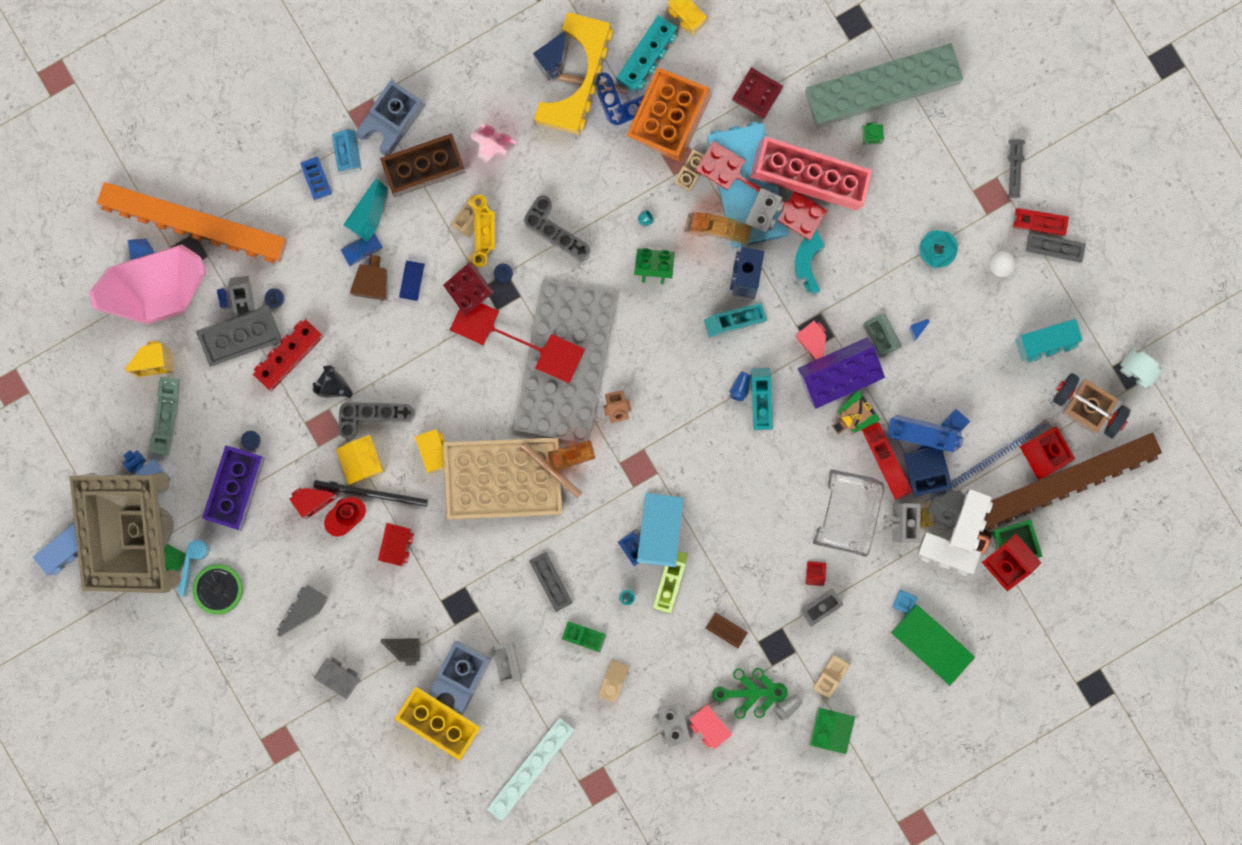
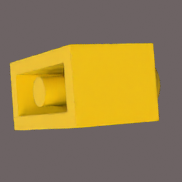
M435 429L415 436L427 473L430 474L444 469L443 442H445L443 433H438V430Z

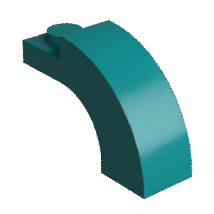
M817 230L810 241L805 238L801 242L794 260L796 280L800 282L805 279L804 287L807 293L811 292L812 296L819 294L821 290L811 271V260L816 253L825 248Z

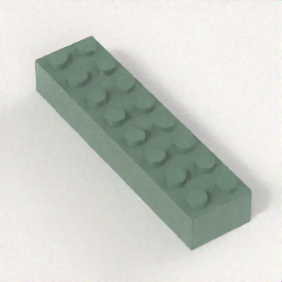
M949 43L806 87L805 94L817 128L961 84L963 76L953 45Z

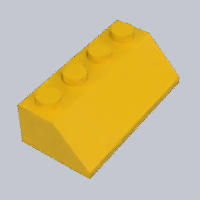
M416 686L394 719L459 762L481 729L475 723Z

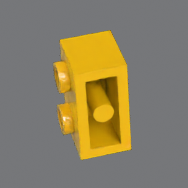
M670 0L667 3L668 13L674 19L677 18L681 22L680 25L686 32L689 31L694 35L707 23V16L691 0Z

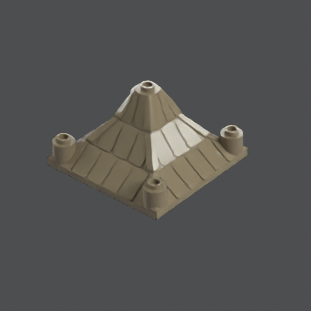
M163 472L149 475H97L96 473L69 476L82 591L167 593L171 589L177 588L180 584V576L173 569L166 571L164 555L165 546L174 529V521L170 513L160 507L158 502V493L164 492L169 488L170 481L168 476Z

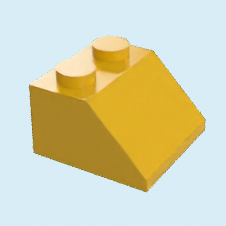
M371 435L354 440L336 449L348 485L385 473Z

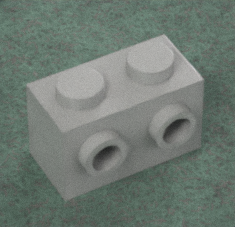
M761 188L745 223L766 233L768 230L772 231L776 223L774 219L776 212L780 213L784 206V202H782L783 197Z
M680 703L657 709L659 714H655L658 726H663L664 732L661 733L664 744L668 743V746L672 747L691 741Z

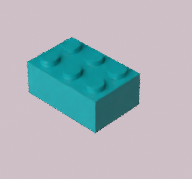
M1073 319L1020 335L1015 341L1021 360H1027L1028 363L1042 358V355H1046L1047 358L1057 355L1062 349H1064V352L1074 350L1076 347H1079L1078 344L1083 339L1077 320Z

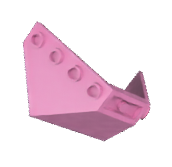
M182 244L108 267L89 291L92 307L102 312L144 324H152L183 314L190 305L193 296H195L203 277L206 275V267L202 264L199 255Z

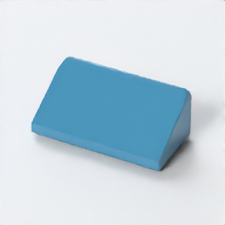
M344 130L332 134L338 171L360 168L361 162L356 132L354 130Z

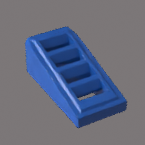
M314 157L301 162L300 165L313 199L317 200L331 195L332 192L320 159ZM317 164L316 168L307 170V167ZM316 172H320V175H317V176H314V177H311V178H310V176H309V175L314 174V173H316ZM320 179L323 180V182L315 185L312 184V182L318 181ZM325 186V190L315 193V189Z

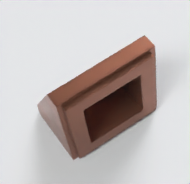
M987 530L979 531L977 538L980 541L976 551L985 555L991 540V532Z

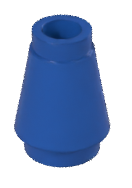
M745 372L739 373L729 390L730 398L740 402L747 398L751 375Z

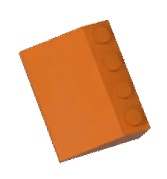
M658 67L626 136L664 156L681 162L712 96L710 88Z

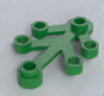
M738 668L733 671V677L736 680H740L748 689L726 690L724 687L719 686L713 690L712 696L717 702H723L726 698L749 697L741 707L735 709L734 715L738 719H743L746 716V712L760 697H768L760 707L754 709V716L763 718L767 709L774 702H781L786 699L788 695L786 686L782 683H773L761 668H755L752 676L755 679H760L768 688L760 689L745 675L742 669ZM740 670L742 672L741 678L735 676L736 671ZM756 670H760L762 672V675L760 677H756L754 675ZM776 689H781L782 694L780 696L775 695ZM720 690L724 693L722 698H718L716 695ZM742 709L744 715L738 717L736 714L737 710ZM757 709L763 710L762 716L756 715Z

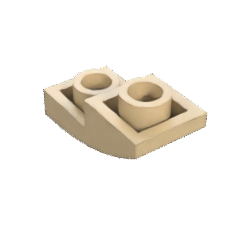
M693 149L674 183L691 192L701 175L695 170L704 154Z

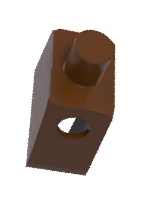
M370 255L368 265H359L350 290L352 296L388 301V270L380 267V256Z

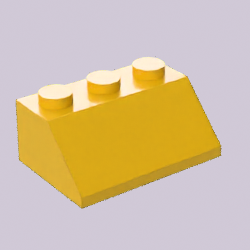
M159 341L147 342V345L142 346L125 367V370L136 378L174 372L172 350L166 345L159 343Z

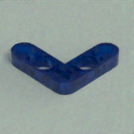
M604 72L597 73L594 76L593 83L608 122L613 125H621L633 120L636 113L631 115L628 108L631 104H635L638 111L645 94L621 104L611 76ZM601 76L603 78H607V81H605L604 84L606 88L610 87L611 90H605L604 85L599 84ZM608 93L614 96V101L611 104L605 102V96ZM617 105V108H614L615 113L620 114V116L617 117L618 121L612 119V117L614 116V112L611 109L608 110V108Z

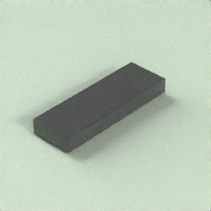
M1029 232L1025 252L1082 263L1086 243Z
M546 552L529 561L555 612L573 603Z

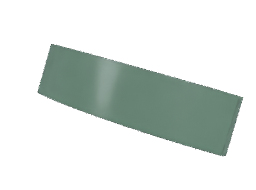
M160 377L154 433L151 437L149 453L169 455L177 417L180 379Z

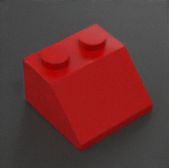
M1057 426L1019 446L1038 480L1075 460L1073 453Z
M300 487L291 493L292 497L289 500L300 516L307 520L338 497L332 492L309 488L301 489Z
M386 523L377 561L404 567V563L408 564L410 552H407L409 544L412 545L414 539L412 529Z
M1015 534L981 563L1008 592L1032 574L1041 564V561L1021 538Z

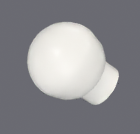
M999 251L990 258L989 267L994 275L1007 277L1014 272L1016 261L1011 253Z

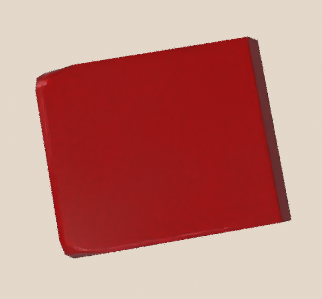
M807 561L805 584L824 586L826 563Z

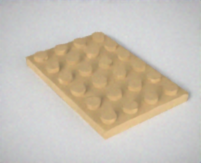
M558 438L443 442L446 520L562 515L561 483L520 448L526 442L560 472Z

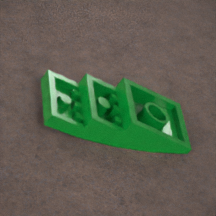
M917 604L911 608L890 632L949 686L975 659L973 654Z

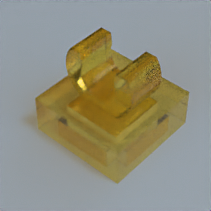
M920 508V528L933 525V522H929V508Z

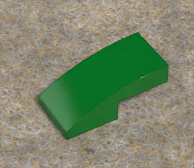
M568 621L562 640L600 653L607 634Z

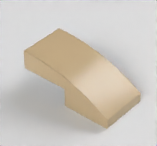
M833 654L813 689L830 699L849 668L850 663Z

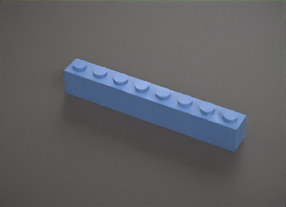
M154 459L134 474L149 475L163 472L170 479L169 475ZM75 523L33 556V559L46 575L51 576L53 574L55 576L63 570V565L67 562L70 564L78 558Z

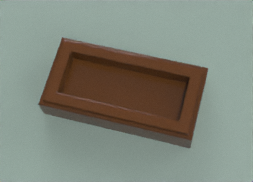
M716 612L705 628L737 649L748 634L747 631Z

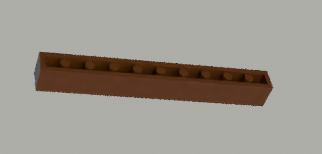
M1154 433L1147 434L991 500L990 502L993 503L991 511L986 513L984 517L986 521L985 528L988 527L990 531L999 527V522L1006 520V523L1016 520V515L1023 513L1025 516L1035 512L1034 507L1039 505L1042 508L1053 504L1051 501L1053 499L1059 498L1061 501L1070 497L1069 493L1076 490L1077 493L1087 490V485L1094 483L1096 486L1106 482L1105 477L1111 475L1112 478L1122 475V470L1129 468L1132 471L1141 467L1140 463L1147 460V463L1158 460L1157 455L1162 454V451Z

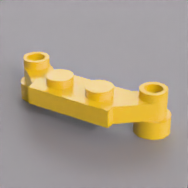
M475 194L470 196L467 201L468 205L474 210V251L468 256V262H472L475 267L480 268L486 265L488 253L495 249V211H491L488 208L485 196Z

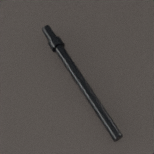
M314 480L313 485L314 488L325 489L332 493L343 492L423 507L428 505V499L341 485L335 481L324 482Z

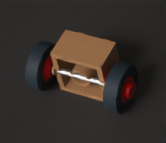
M1070 373L1065 381L1062 380L1057 386V393L1053 402L1063 406L1071 398L1062 414L1094 434L1099 432L1104 422L1108 420L1104 434L1114 438L1127 425L1128 421L1126 420L1131 410L1121 405L1112 414L1111 411L1119 399L1087 379L1083 380L1076 390L1080 378L1074 373Z

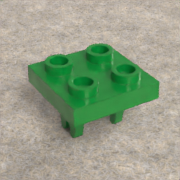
M649 248L637 249L634 275L642 276V283H645L646 276L660 277V284L664 285L665 278H673L675 252L651 250Z

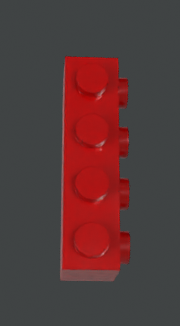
M306 319L304 321L300 320L294 326L293 333L284 336L280 341L281 345L277 349L273 348L268 353V359L264 363L260 362L254 368L255 372L252 375L271 392L324 338Z

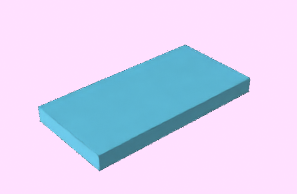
M645 493L638 563L676 567L683 497Z

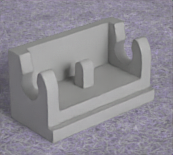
M514 643L494 646L493 651L501 685L522 680Z

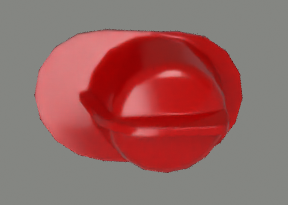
M355 497L340 499L325 516L324 528L327 533L339 537L351 531L365 516L366 507L363 501Z

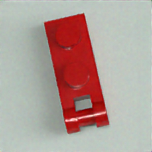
M1022 208L1015 209L1016 220L1013 221V228L1066 236L1069 216ZM1024 216L1029 217L1028 223L1023 222Z

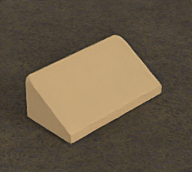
M466 202L450 225L470 238L474 232V210Z

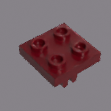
M751 67L731 101L764 120L784 86Z
M472 262L465 265L443 284L465 316L470 314L494 293Z

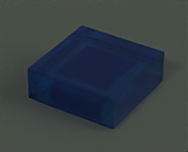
M225 288L217 289L220 307L223 310L231 309L227 290Z

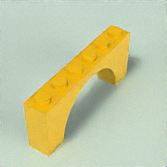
M567 12L562 31L567 36L577 40L584 47L588 58L587 75L581 87L569 98L554 103L539 102L534 120L542 126L580 135L581 131H584L586 128L587 120L585 118L592 108L591 98L597 92L598 84L596 82L598 77L602 75L603 59H606L608 56L609 48L607 46L609 41L613 39L614 30L608 22Z

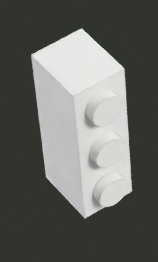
M971 489L967 490L948 545L969 553L973 549H977L980 541L977 537L979 531L983 532L986 521L984 517L986 513L991 511L993 503L990 501L992 497Z
M927 532L924 533L917 555L921 556L920 560L927 563L935 561L939 563L938 567L949 570L950 567L957 570V574L965 577L968 574H974L981 552L973 550L969 553L948 545L949 541Z

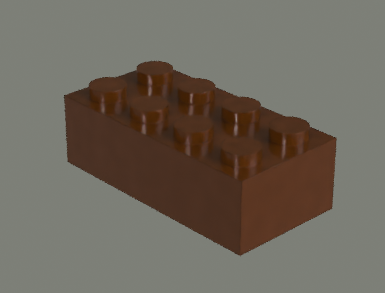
M452 133L380 158L394 198L466 173Z

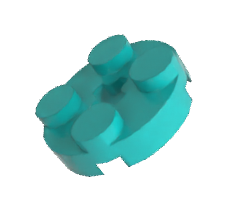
M933 230L923 237L919 245V254L923 262L931 268H944L955 260L958 244L954 236L949 232ZM934 245L943 246L942 254L934 252Z

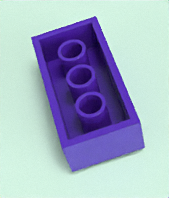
M867 337L797 368L807 396L815 409L885 378L876 350Z
M225 445L202 519L242 531L265 458Z

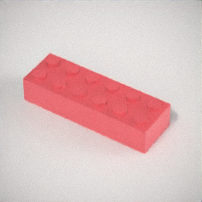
M765 136L758 143L750 178L857 211L864 206L872 170Z

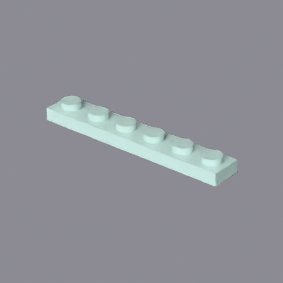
M559 718L487 810L502 821L575 729Z

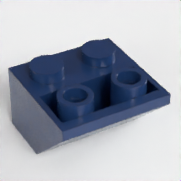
M931 447L904 454L914 497L952 488L943 450Z

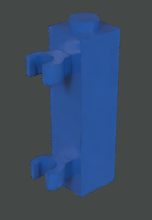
M895 415L890 420L888 437L949 452L957 451L963 444L962 430L900 415Z

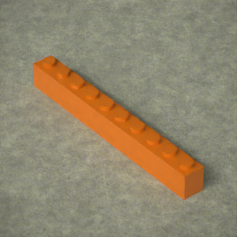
M103 182L97 204L101 207L102 211L112 213V211L120 212L119 216L128 219L133 216L138 218V222L144 224L152 222L156 224L155 227L166 230L168 227L174 229V233L183 236L185 233L191 234V238L202 241L207 239L210 240L209 243L220 247L223 244L228 246V250L234 252L242 250L246 252L245 255L257 258L258 255L264 257V261L275 264V261L281 262L287 240L284 237Z

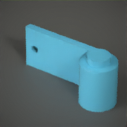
M193 540L187 546L183 576L177 588V592L180 591L179 596L187 597L193 559L201 560L209 555L210 548L204 541Z

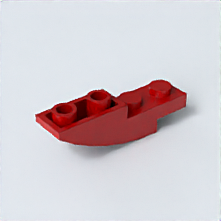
M877 422L862 429L895 501L913 493L880 423Z

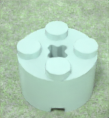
M1133 347L1120 364L1122 367L1120 371L1127 377L1134 376L1137 379L1136 383L1142 388H1151L1165 368L1161 367L1159 369L1158 362L1143 351L1135 352L1138 348Z

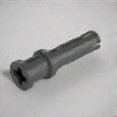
M1010 139L1008 140L1010 155L1007 156L1010 162L1008 197L1020 198L1021 165L1025 160L1023 156L1025 140ZM1015 171H1016V182H1015V186H1014V178H1015Z

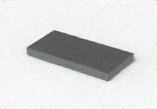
M269 305L196 330L210 367L282 340Z

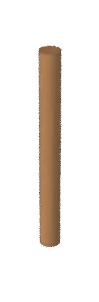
M562 73L555 80L582 85L585 78ZM601 81L596 82L598 84L597 89L626 95L627 87Z
M526 442L521 445L520 448L575 497L579 498L583 492Z

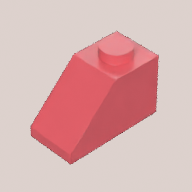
M815 321L811 322L795 336L814 361L824 356L826 341L825 328L820 322L816 323Z

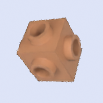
M620 390L605 394L606 405H603L605 416H609L610 422L628 420V412L632 410L630 400L625 399L624 391Z

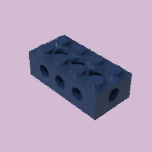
M741 247V251L736 252L729 290H733V296L755 299L765 251Z

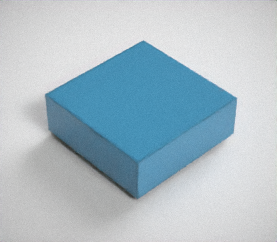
M899 590L892 608L907 614L915 605L918 597Z

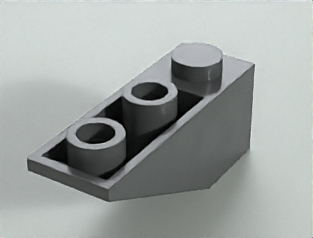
M309 585L306 588L302 587L297 595L298 601L296 604L292 603L287 611L289 616L286 621L282 620L277 627L279 631L277 635L282 637L318 615L329 597Z

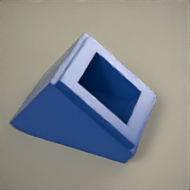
M929 319L910 326L909 330L914 341L929 324Z

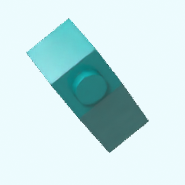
M375 179L343 224L353 234L366 242L369 241L379 226L388 188L378 179Z
M762 303L717 313L704 319L709 338L767 321Z
M751 368L753 430L773 429L770 368Z

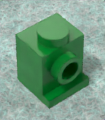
M869 122L862 126L863 145L883 143V124Z

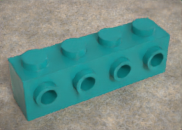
M657 15L616 77V81L635 94L638 89L641 91L647 83L645 79L648 74L652 75L656 70L658 59L662 60L668 50L665 48L669 42L673 44L677 38V27Z

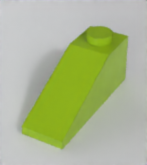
M678 551L676 567H664L653 609L672 613L686 565L687 553Z

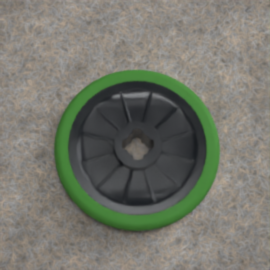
M222 564L205 567L198 573L193 583V597L197 605L210 614H225L233 610L240 602L243 593L240 576L231 567ZM220 585L222 590L216 594L214 587Z

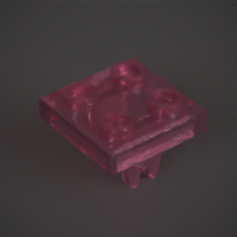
M481 125L473 131L470 137L480 143L477 158L481 159L484 155L485 163L492 159L496 153L503 156L513 149L516 143L512 140V137L504 133H497L495 128L490 125Z

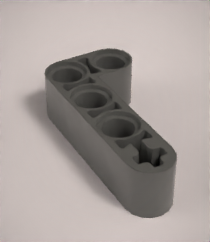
M541 195L537 197L525 215L524 222L526 228L576 260H587L590 256L589 245L547 219L552 210V202L548 196ZM541 201H546L549 204L544 210L538 207ZM531 217H536L539 220L534 226L528 224V220ZM547 227H552L555 231L553 235L548 236L544 234V230ZM563 237H568L571 242L569 245L564 246L560 243V240ZM574 242H577L575 245L578 249L584 247L586 254L578 255V250L573 247Z
M345 402L339 409L338 431L344 439L351 440L357 435L358 421L408 423L413 421L416 414L413 407L409 404ZM353 407V414L348 417L345 416V408ZM367 407L373 409L370 417H364L363 410ZM385 408H391L392 415L388 418L382 416V411ZM395 408H398V412H405V409H408V411L411 412V415L409 414L407 415V418H405L404 415L397 414L398 418H396ZM346 426H352L353 432L351 435H344L343 429Z

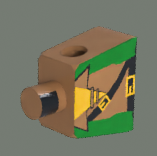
M858 390L836 412L840 420L834 423L832 428L838 435L846 429L853 435L881 419Z

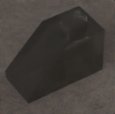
M421 638L381 639V643L400 662H405V666H415L417 662H421Z

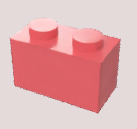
M705 705L689 719L692 722L689 726L696 734L700 732L704 736L702 741L708 748L713 747L715 750L732 735L708 705Z

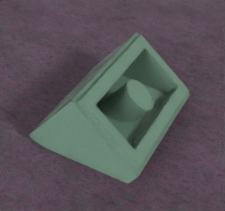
M885 313L864 323L881 357L902 347Z

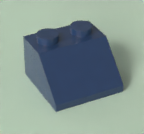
M562 32L533 53L536 65L548 81L560 77L564 70L568 49L565 32Z

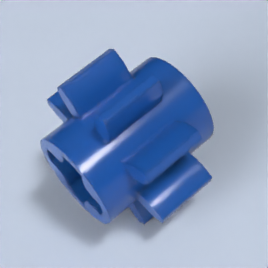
M129 450L123 455L125 460L122 463L130 473L133 471L137 473L144 467L143 463L146 462V459L138 450L134 453L132 450Z

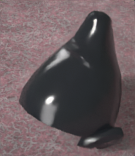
M331 365L323 366L324 371L317 383L313 382V393L323 398H351L353 395L351 388L345 379L335 371V367Z

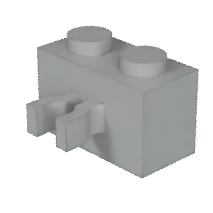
M893 503V516L884 515V519L893 521V524L883 526V530H892L893 542L920 543L921 504Z

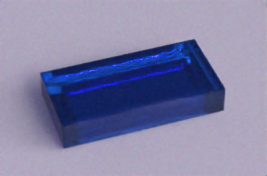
M406 260L399 298L418 302L425 268L424 263Z

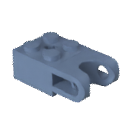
M390 80L369 110V114L359 126L356 136L361 140H367L374 132H382L384 139L380 145V152L384 156L390 155L423 110L425 104L403 87ZM397 105L401 107L398 111L395 109Z
M454 641L428 694L439 700L443 693H450L455 700L453 710L463 715L492 658L460 641ZM466 663L468 670L463 672V667L461 666V664Z

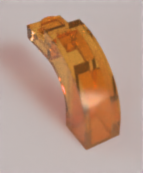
M692 212L688 213L684 232L699 237L713 236L748 245L752 226L719 215Z

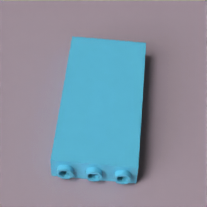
M752 122L747 124L748 127L740 128V126L730 127L729 131L721 132V130H715L710 132V135H707L709 147L715 141L746 160L740 170L742 177L758 187L780 196L778 186L750 178L758 143L766 136L763 123ZM738 179L733 181L729 190L718 185L732 249L788 237L787 226L777 221L783 208L780 213L776 212L774 217L776 223L772 231L763 232L745 223L759 192Z

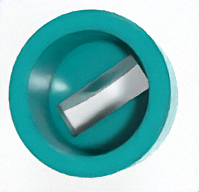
M646 209L639 214L638 220L640 225L648 226L654 223L653 215L649 210Z
M623 590L619 594V601L623 605H631L635 601V594L631 590ZM625 592L628 593L626 602H624Z

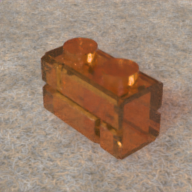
M590 440L548 452L553 470L564 469L595 459Z

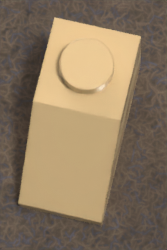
M611 660L598 697L616 703L629 666Z

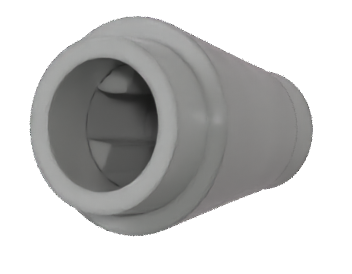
M795 694L777 703L773 710L780 720H788L803 702Z

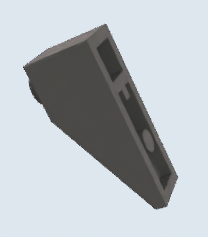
M249 276L230 278L228 288L234 316L236 317L255 310Z

